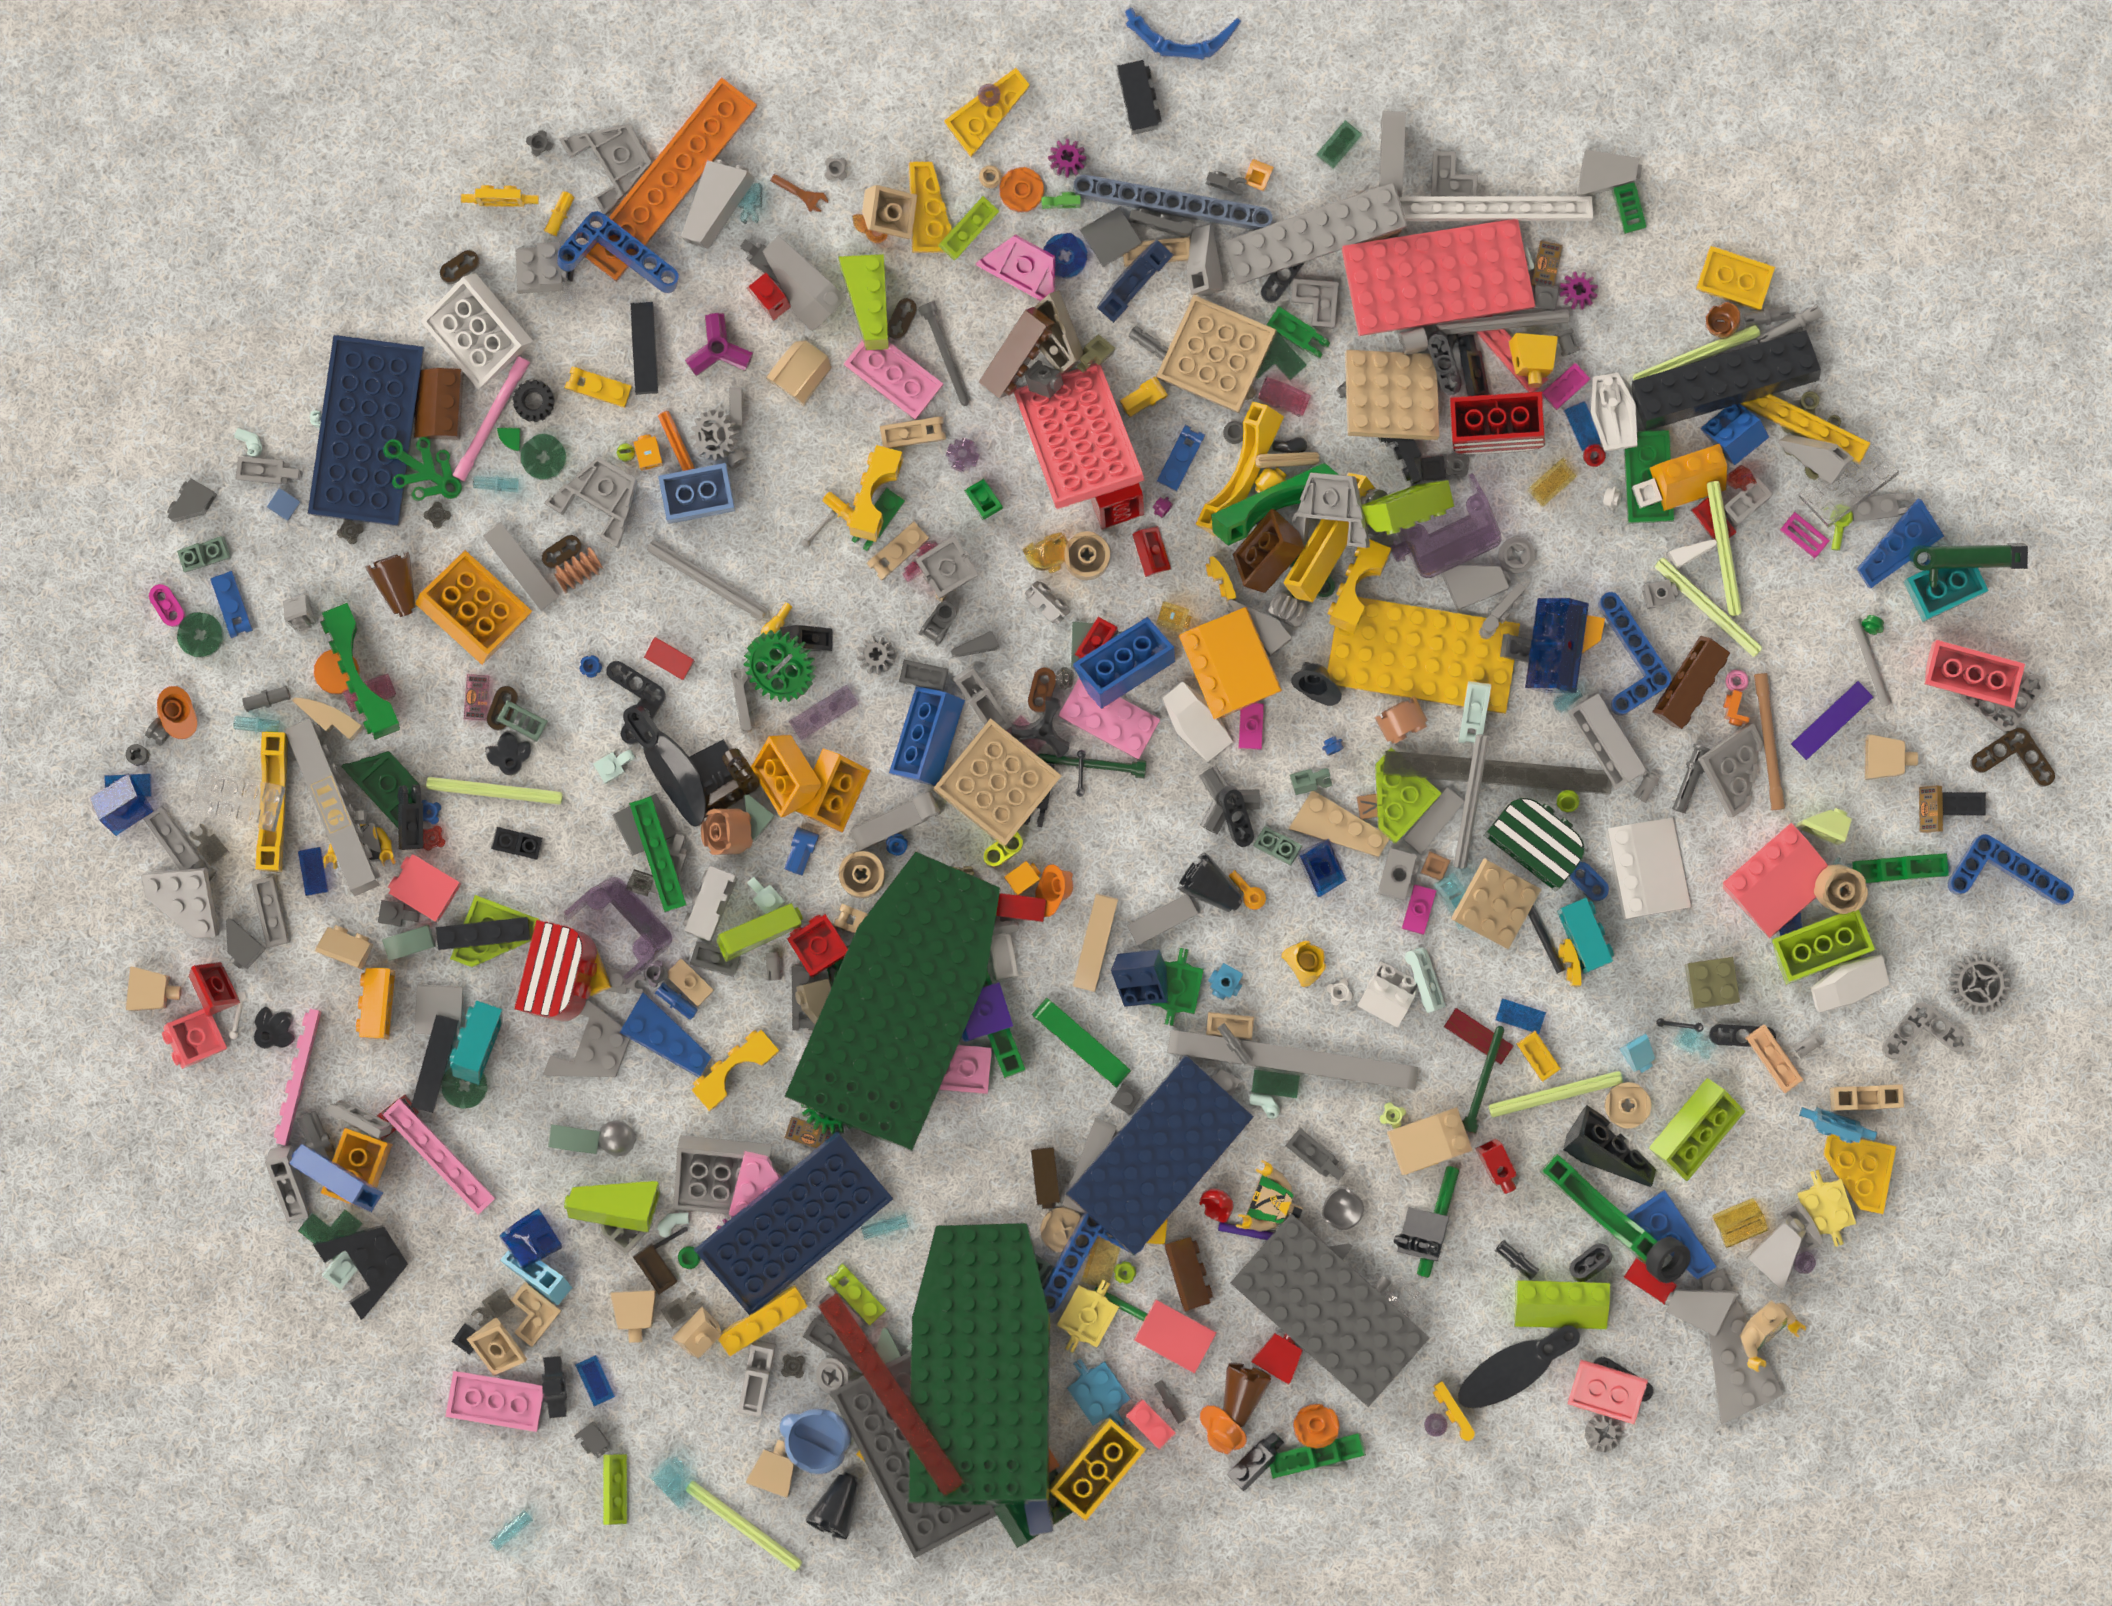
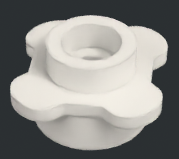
M1614 486L1613 489L1607 488L1604 495L1603 504L1611 508L1612 511L1621 502L1622 494L1619 493L1617 486Z
M1344 979L1340 980L1337 984H1329L1326 988L1327 992L1331 995V1003L1335 1006L1339 1005L1342 1001H1350L1353 997L1347 987L1348 982ZM1338 990L1342 992L1341 995L1337 993Z

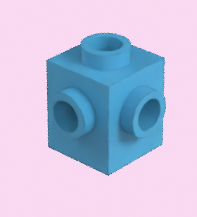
M1225 963L1222 964L1219 971L1214 969L1208 982L1212 983L1210 989L1213 990L1212 995L1221 1000H1224L1225 997L1230 999L1232 995L1237 996L1242 987L1239 981L1243 973ZM1223 979L1228 980L1229 986L1224 987L1221 981Z

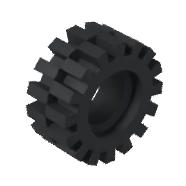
M535 379L533 381L526 380V383L519 384V388L515 389V395L512 398L513 406L522 419L528 422L534 421V423L539 420L543 421L547 416L551 415V411L554 409L555 398L549 386L542 381L539 382ZM530 393H538L542 396V405L538 409L532 410L525 405V399Z

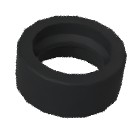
M1663 1238L1649 1251L1646 1259V1269L1660 1282H1673L1686 1271L1691 1258L1690 1250L1676 1238ZM1674 1252L1671 1261L1662 1268L1665 1259Z

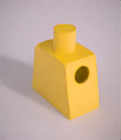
M1516 333L1509 340L1515 374L1518 376H1528L1529 387H1541L1542 378L1547 377L1553 371L1557 336Z

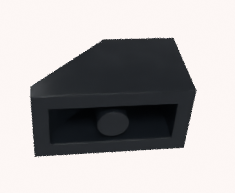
M805 625L780 627L782 636L790 632L791 639L798 636V644L805 642L804 650L832 651V628Z

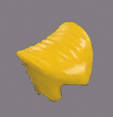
M1302 941L1292 945L1281 954V957L1290 966L1302 987H1308L1313 984L1325 971L1324 950L1318 946L1311 945L1310 941Z

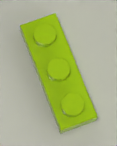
M982 196L938 246L955 261L997 215L999 210Z
M627 1454L603 1455V1525L627 1524Z

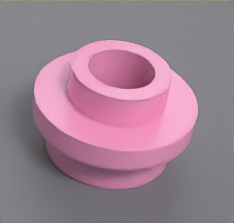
M1741 670L1729 672L1725 679L1726 686L1730 691L1742 692L1747 688L1749 682L1748 676ZM1734 677L1740 678V685L1733 684Z

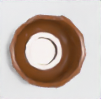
M1729 302L1713 306L1706 315L1707 330L1711 335L1719 338L1732 336L1740 326V311Z

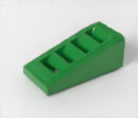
M1635 182L1613 188L1612 194L1624 234L1647 228ZM1631 191L1630 196L1623 198L1620 197V194ZM1634 201L1633 205L1626 207L1622 205L1623 203ZM1637 211L1636 214L1625 216V212ZM1639 218L1640 222L1631 225L1627 224V221Z

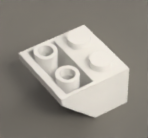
M1381 961L1357 1006L1398 1028L1419 987L1415 983L1414 978Z

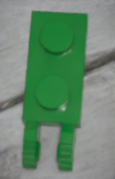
M1278 306L1266 326L1276 329L1277 334L1303 351L1306 350L1319 359L1323 354L1318 349L1309 345L1311 339L1313 338L1325 347L1330 345L1326 338L1316 332L1317 330Z
M888 488L884 490L874 504V507L882 513L883 524L878 538H880L905 503L904 499ZM853 536L851 541L856 543L861 538ZM867 540L863 549L868 551L874 541Z

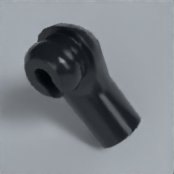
M1296 437L1289 441L1275 440L1272 448L1273 451L1282 453H1299L1307 449V442L1301 437Z

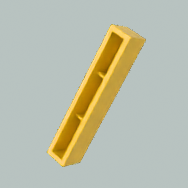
M1353 473L1347 475L1356 477L1360 498L1361 496L1365 497L1369 493L1366 492L1369 489H1376L1366 476ZM1320 520L1305 545V549L1301 552L1283 582L1296 599L1309 602L1315 600L1347 546L1348 521Z

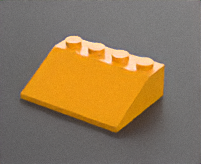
M466 550L419 594L415 602L425 614L481 665L505 643L532 613L529 607Z
M1247 607L1179 635L1213 719L1224 718L1282 691Z

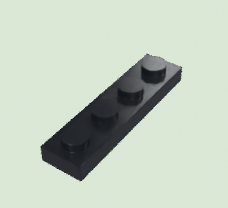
M528 917L436 927L439 951L531 940Z

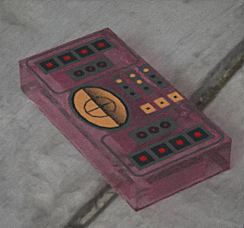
M467 674L464 720L487 721L490 675Z

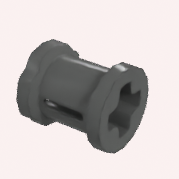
M1573 328L1554 335L1557 336L1562 350L1561 357L1580 351V347L1576 345L1573 337Z
M133 744L126 750V759L135 766L145 765L149 760V752L145 747ZM135 751L140 752V755H142L140 760L138 758L135 759L133 755Z

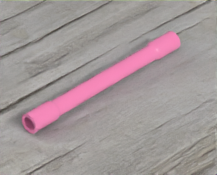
M518 356L514 362L508 378L466 454L461 458L452 475L463 482L466 480L482 446L517 383L521 380L530 364L524 358Z

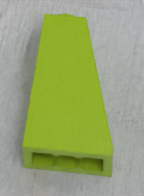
M792 903L718 934L716 943L725 961L728 962L801 927L803 916L799 908H794Z
M646 1181L572 1187L570 1195H566L564 1209H567L568 1218L649 1233L660 1197L659 1182Z

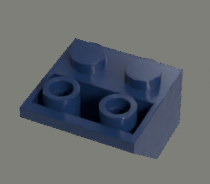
M1160 949L1116 955L1111 973L1124 1007L1166 1003L1168 1001L1167 968Z

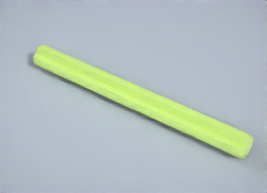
M1757 325L1750 326L1730 337L1721 338L1634 374L1633 380L1712 357L1759 337V328Z
M1713 481L1707 483L1728 613L1730 616L1740 615L1742 611L1720 482Z
M1661 558L1656 563L1655 568L1669 579L1672 584L1675 583L1676 587L1749 654L1755 657L1762 650V646L1665 558Z
M428 777L426 782L428 790L558 805L562 803L563 797L562 793L557 791Z
M1620 1071L1496 1102L1489 1105V1112L1492 1117L1517 1112L1617 1086L1623 1083V1078Z
M692 1481L687 1486L686 1492L793 1571L798 1570L802 1564L799 1558L696 1482Z

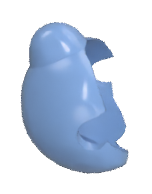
M811 1409L801 1414L791 1413L785 1415L779 1425L780 1433L785 1438L784 1445L787 1456L799 1468L811 1474H824L835 1470L842 1464L845 1451L851 1441V1433L845 1420L837 1413L825 1409Z

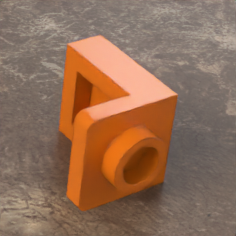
M1733 690L1730 695H1726L1723 708H1727L1724 718L1729 720V724L1742 727V724L1749 723L1750 718L1737 714L1743 692Z

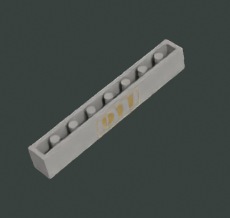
M307 719L284 729L349 890L354 896H357L380 886L377 878L381 877L376 864L372 865L369 858L373 856L367 844L363 845L361 840L364 837L363 831L359 824L355 825L354 823L355 811L352 805H347L345 797L348 795L344 785H339L336 777L340 775L335 764H330L328 757L331 756L327 744L323 745L320 737L323 736L320 726L318 724L314 725L311 719Z

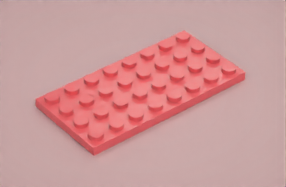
M1518 219L1342 246L1359 336L1514 312L1535 307Z
M1097 363L1091 364L1084 373L1076 369L1061 374L1064 385L1051 398L1029 391L1028 385L1014 391L1056 510L1145 481L1101 365Z

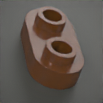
M1040 668L1034 674L1028 696V706L1035 713H1043L1046 706V696H1053L1056 675L1050 668ZM1042 676H1048L1049 682L1043 684L1040 681V678ZM1042 698L1044 703L1041 706H1037L1035 699Z

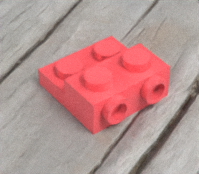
M204 1009L167 1023L163 1027V1040L167 1045L171 1044L174 1051L171 1053L173 1062L176 1066L180 1065L182 1069L227 1049L213 1016L207 1017Z

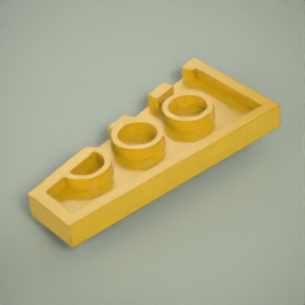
M1014 68L944 120V124L970 158H972L1029 89L1030 85L1019 70Z
M909 162L910 193L917 195L911 236L912 253H945L938 245L952 228L941 197L933 162Z

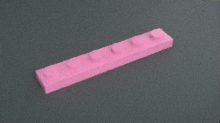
M310 1009L309 1013L306 1012L303 1018L302 1026H305L304 1034L298 1038L297 1048L300 1049L298 1058L294 1057L291 1065V1071H294L292 1080H288L285 1093H288L287 1101L281 1105L280 1115L283 1116L281 1125L277 1124L274 1138H277L276 1143L287 1146L289 1143L322 1012L319 1010Z
M401 1098L383 1114L478 1215L495 1199L487 1188Z

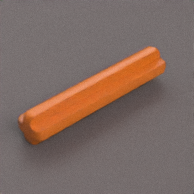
M669 411L660 413L658 418L682 470L695 469Z

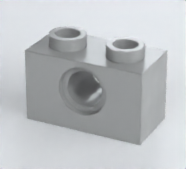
M1390 848L1377 894L1402 901L1405 900L1406 896L1410 897L1414 885L1410 883L1412 874H1417L1419 862L1416 861L1417 855ZM1394 870H1403L1405 872V880L1396 881L1393 877Z

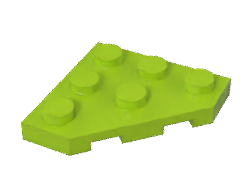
M1391 747L1375 764L1378 829L1396 844L1442 793Z
M475 895L464 924L528 917L530 939L532 940L536 920L540 919ZM531 940L458 948L453 950L450 959L473 968L529 943Z

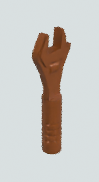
M775 173L770 180L772 183L798 196L806 204L809 212L812 210L822 212V210L815 206L820 198L828 203L824 193L805 191Z

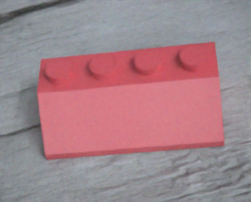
M1936 640L1932 643L1929 652L1924 684L2014 708L2025 664Z

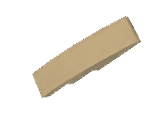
M1097 893L1095 895L1073 987L1093 992L1096 990L1118 902L1116 898Z

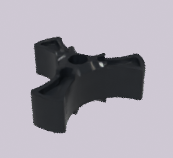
M1046 696V706L1042 716L1036 722L1029 725L1013 724L1012 736L1019 742L1030 738L1043 740L1053 748L1056 757L1060 758L1068 752L1070 745L1069 742L1057 735L1052 723L1055 713L1061 707V701L1055 697Z
M561 1356L544 1357L542 1389L544 1402L548 1404L549 1419L567 1417L565 1402L567 1400L565 1373L562 1372Z

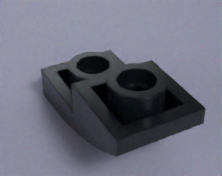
M496 827L491 849L537 860L543 838Z

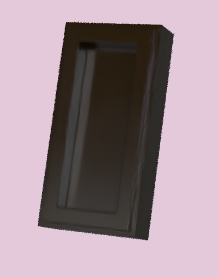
M652 1243L633 1256L659 1295L678 1282Z

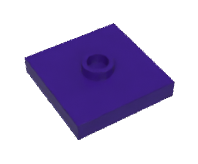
M1000 982L982 988L966 1025L969 1040L1013 1027Z

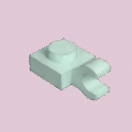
M630 749L618 757L612 752L593 763L606 784L625 773L622 766L635 759V756Z
M755 877L747 882L757 894L753 901L765 914L776 910L785 902L770 884L764 889Z

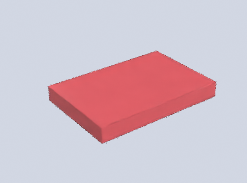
M1155 1299L1134 1341L1195 1373L1216 1332Z
M1581 1359L1568 1404L1635 1424L1648 1380Z

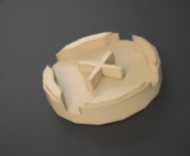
M1067 1207L1055 1208L1048 1212L1043 1218L1040 1227L1041 1238L1045 1245L1053 1251L1062 1253L1082 1216L1075 1210ZM1079 1235L1076 1238L1077 1246H1080L1084 1241L1085 1235Z

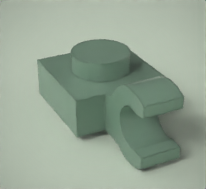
M1328 768L1314 773L1312 769L1289 774L1295 795L1318 790L1317 785L1323 788L1332 786Z

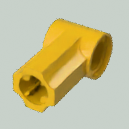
M1154 376L1141 384L1139 389L1122 398L1120 403L1131 418L1148 406L1156 405V401L1159 399L1164 400L1168 394L1158 378Z

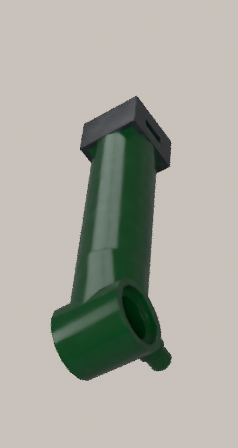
M2024 543L1970 546L1918 545L1910 551L1909 559L1912 565L1919 570H1929L1930 587L1935 588L1938 581V569L2008 567L2011 569H2028V546ZM1926 552L1928 555L1927 560L1924 563H1918L1917 558L1919 554Z

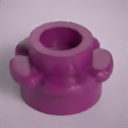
M1160 497L1152 507L1155 510V516L1158 515L1163 518L1172 508L1173 503L1169 501V497L1165 499Z

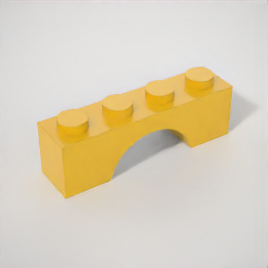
M876 445L874 452L869 453L867 460L869 468L867 473L863 472L860 481L862 489L860 493H856L853 503L856 506L854 513H850L846 525L849 526L850 535L877 542L883 524L882 513L872 504V497L877 488L882 484L897 481L904 461L901 451Z
M1369 539V548L1357 547L1354 554L1357 559L1354 564H1349L1345 574L1348 576L1346 583L1341 582L1336 593L1339 596L1337 603L1332 602L1327 613L1330 615L1329 624L1352 634L1355 633L1365 608L1357 598L1355 587L1366 577L1381 576L1391 552L1390 547Z
M756 1030L752 1031L745 1038L747 1042L743 1046L739 1047V1045H736L727 1053L730 1056L724 1062L719 1060L710 1068L712 1072L706 1078L702 1075L693 1082L695 1086L692 1089L693 1093L709 1111H712L728 1097L725 1083L727 1075L733 1067L743 1062H754L764 1066L780 1052L762 1030L759 1032Z
M794 1284L775 1296L769 1303L753 1314L722 1330L718 1340L729 1357H731L807 1308L808 1305Z

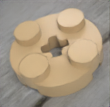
M1631 1082L1621 1083L1613 1087L1607 1094L1604 1103L1605 1113L1616 1126L1626 1129L1635 1128L1648 1118L1651 1112V1100L1646 1091L1638 1084ZM1626 1099H1630V1103L1634 1104V1108H1630L1629 1112H1625V1108L1621 1106L1622 1103H1625Z

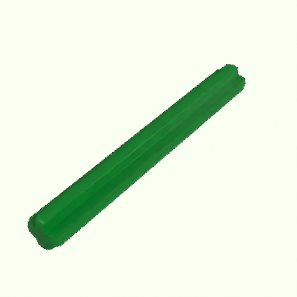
M1453 1166L1446 1167L1433 1213L1447 1216L1459 1174L1458 1168ZM1421 1258L1417 1275L1429 1278L1434 1261Z

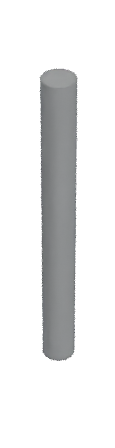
M1860 619L1853 620L1851 624L1881 706L1890 705Z

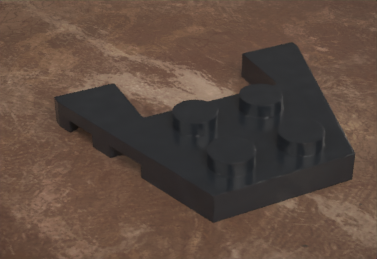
M384 1225L313 1244L324 1263L346 1251L367 1283L369 1289L349 1301L360 1320L365 1318L408 1265Z

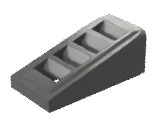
M989 631L952 649L951 654L953 657H962L1000 649L993 632Z

